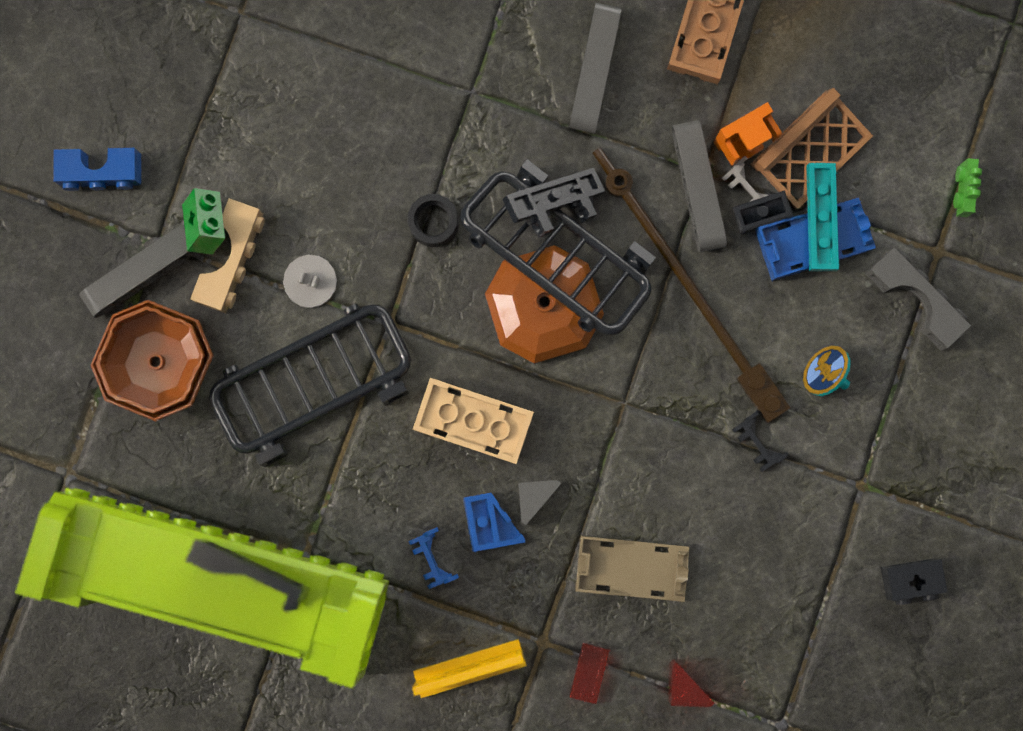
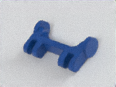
M438 527L408 541L410 545L417 542L420 543V547L412 550L413 554L416 555L424 552L431 572L423 575L424 579L427 580L434 577L436 580L427 585L428 589L459 578L458 574L452 576V573H447L439 568L431 552L434 533L439 531Z

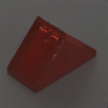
M674 659L669 663L668 702L671 706L711 707L715 704Z

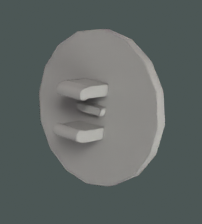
M305 255L298 257L289 264L284 273L283 284L285 292L292 302L301 307L314 308L322 306L331 299L336 290L337 278L335 270L327 260L316 255Z

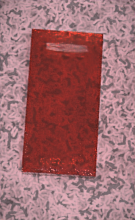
M582 642L569 694L570 698L593 704L597 703L609 649Z

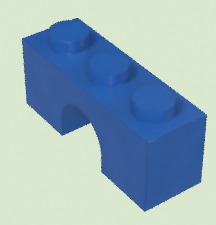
M108 148V158L105 165L100 169L91 170L88 166V155L83 150H54V182L66 191H78L79 187L89 186L91 190H105L106 186H116L117 189L122 190L133 189V185H141V153L135 148Z

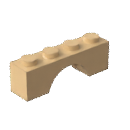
M230 198L228 199L223 212V224L231 239L230 257L225 265L217 271L199 275L191 296L192 301L226 313L228 308L231 309L236 300L235 288L237 283L243 281L246 273V268L243 267L246 259L252 257L255 249V243H253L255 235L260 233L264 226L265 218H262L263 213L260 209Z

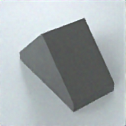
M558 480L518 483L521 522L524 525H527L561 485Z

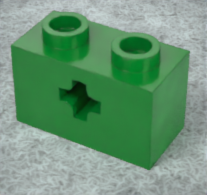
M194 188L182 204L187 251L213 255L225 240L220 192Z

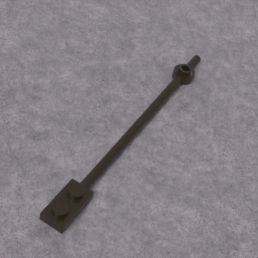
M601 147L596 149L592 154L607 174L605 186L608 193L614 197H622L742 371L743 374L736 378V380L765 422L769 423L788 410L790 406L762 365L758 363L751 367L631 192L633 180L630 173L624 169H616ZM616 178H622L624 180V184L622 186H617L614 180Z

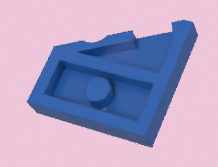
M492 493L463 498L473 552L525 542L524 536L513 525L512 520L499 506Z

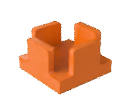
M768 102L719 131L714 144L719 151H723L731 166L735 165L744 156L749 159L764 149L763 143L770 139L774 142L782 135L781 130L771 115L773 110Z

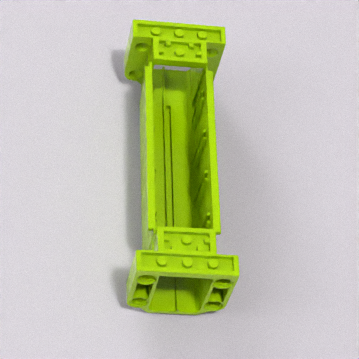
M65 488V492H54L49 502L45 503L42 507L16 594L37 600L50 599L75 607L100 602L285 655L303 658L300 670L328 677L329 682L354 688L365 675L388 592L389 580L383 579V573L372 570L365 571V574L356 571L357 566L343 562L341 564L338 563L337 566L329 564L331 559L314 555L306 558L303 557L304 552L297 549L283 548V551L276 549L277 544L264 540L252 543L249 542L250 537L247 535L229 533L227 536L222 534L224 529L207 525L199 528L196 527V521L185 518L170 520V514L156 510H147V513L142 512L144 508L142 506L131 503L116 505L117 499L102 495L100 497L93 495L91 498L89 497L90 492L77 488ZM195 539H207L309 587L310 591L306 599H303L298 610L286 612L282 610V607L288 597L287 595L245 575L213 574L186 562L185 559Z

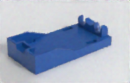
M859 198L837 204V208L841 210L837 212L839 260L874 250L876 247L870 231L871 224L868 216L865 215ZM808 213L763 225L755 230L771 281L809 270ZM785 224H788V226H790L789 228H785L779 231L777 228L778 226H782ZM853 247V253L842 254L843 250ZM802 263L803 266L801 268L791 270V266Z

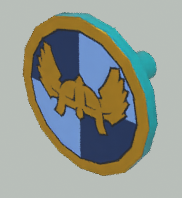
M838 346L825 347L815 353L804 370L803 382L805 388L811 394L821 397L832 393L839 387L843 390L847 389L850 385V381L846 379L851 363L849 354Z

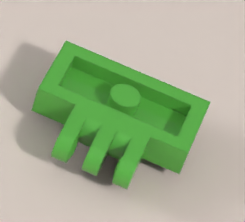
M968 158L957 167L955 179L956 182H959V187L953 202L954 208H957V217H969L975 213L976 199L980 197L981 190H978V187L981 186V179L978 178L982 175V169L978 168L979 159Z

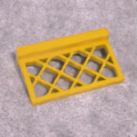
M515 639L414 670L413 673L416 680L412 687L414 696L420 694V697L424 698L526 667L520 641Z

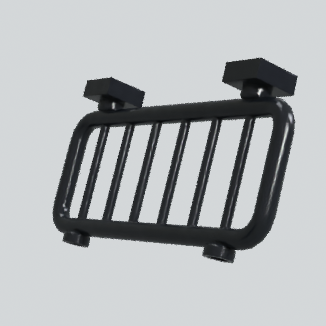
M528 159L521 166L517 176L504 171L491 175L461 210L460 220L463 227L471 233L469 237L470 243L479 249L484 245L488 246L580 317L578 325L584 331L591 332L595 328L600 333L611 336L622 332L651 294V283L644 273L656 257L635 241L625 255L621 257L558 209L550 212V216L557 220L559 225L532 257L525 262L513 253L510 248L529 227L527 222L521 226L504 246L491 236L488 231L507 211L505 205L484 229L472 221L471 214L498 183L506 182L518 192L545 183L549 175ZM566 227L581 240L551 277L547 279L531 265L561 229ZM587 243L600 253L602 257L574 292L568 295L553 282L582 246ZM608 259L624 273L594 311L590 312L577 302L575 298ZM630 276L639 283L641 287L639 294L616 323L612 325L605 323L597 317V314L625 279Z
M358 304L351 305L343 310L345 317L240 370L237 365L223 370L224 378L212 386L209 399L233 449L246 454L260 449L261 452L256 454L255 457L260 466L266 467L288 455L285 446L280 443L275 444V441L379 388H382V391L378 392V395L385 406L409 394L403 381L397 383L396 380L405 375L409 370L411 357L389 312L380 305L371 304L361 309ZM371 315H376L381 319L400 357L399 366L387 373L360 320ZM354 323L381 373V376L363 385L336 334ZM329 336H332L357 388L340 397H337L312 347L313 344ZM305 348L308 349L333 399L314 410L288 359L289 356ZM281 360L284 361L308 410V413L290 422L263 370ZM258 372L284 423L283 426L267 434H264L239 383ZM232 385H235L260 436L248 443H244L239 439L220 399L221 392Z

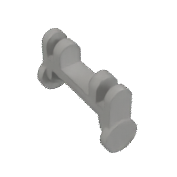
M746 156L739 160L733 166L734 168L722 177L725 181L733 175L735 179L728 186L732 189L740 183L753 198L751 201L769 196L757 193L745 180L744 161L748 159Z

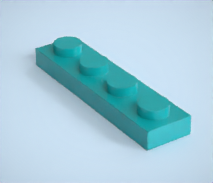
M808 163L806 170L809 271L839 270L836 163Z

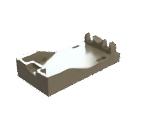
M580 536L575 591L685 602L689 571V547ZM601 541L614 542V547L600 546ZM655 546L668 547V553L655 552ZM605 585L610 586L609 591L596 590V586ZM651 590L664 591V595H651Z

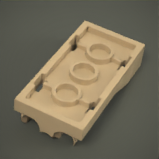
M430 378L413 430L517 464L534 412ZM449 388L461 392V396L448 393ZM500 406L512 408V414L499 410ZM435 429L447 432L446 438L434 434ZM486 447L498 449V455L485 451Z

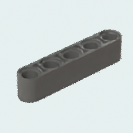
M601 3L595 4L569 126L571 129L590 133L596 132L622 10L620 7Z
M699 120L672 125L674 146L698 251L704 252L726 247L725 229L701 123Z
M184 224L176 227L80 292V298L94 318L101 317L197 253L187 251Z

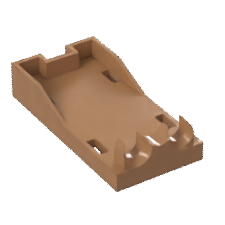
M688 0L667 70L684 75L686 73L699 77L701 80L718 84L744 0L740 1L738 9L736 8L735 10L733 9L735 0ZM680 36L685 38L682 49L677 46ZM721 48L725 49L723 59L718 60Z

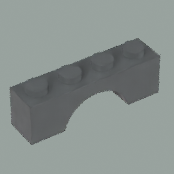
M895 247L892 248L865 274L883 293L894 289H902L916 295L924 306L926 316L921 332L940 351L949 348L971 326L966 321L968 319L967 316L960 309H954L947 302L949 300L947 295L942 290L935 289L928 282L929 277L922 270H916L909 263L910 258L905 252L897 250Z

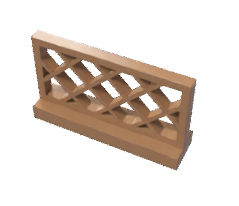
M834 87L825 91L782 133L778 140L772 142L750 164L757 172L760 171L778 192L785 190L788 202L795 210H798L807 201L806 166L808 163H836L837 172L873 137L839 99L841 95ZM835 106L842 113V124H829V112ZM814 127H824L823 142H810V131ZM829 127L842 128L841 143H829ZM847 128H856L863 137L857 143H847ZM805 136V142H799ZM795 145L805 146L804 161L791 160L792 148ZM810 146H823V161H810ZM828 146L841 147V159L838 162H828ZM776 164H786V179H777L769 170ZM791 164H804V180L791 179ZM791 183H804V195L798 201L790 194Z

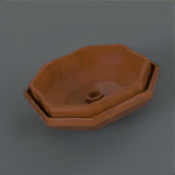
M555 245L545 248L531 266L549 279L570 253ZM536 251L520 255L519 257L527 262ZM574 256L553 283L568 295H571L591 271L589 264ZM503 260L485 293L500 346L534 364L585 349L596 330L593 328L591 332H586L578 325L580 319L578 315L506 260ZM593 277L575 298L577 302L590 312H593L600 303ZM541 298H548L550 304L547 307L541 306L539 303ZM603 309L597 314V317L600 319L604 315Z
M146 300L111 316L92 360L91 368L105 401L153 421H159L193 406L213 359V353L199 320L153 301ZM159 357L160 365L154 367L152 360Z

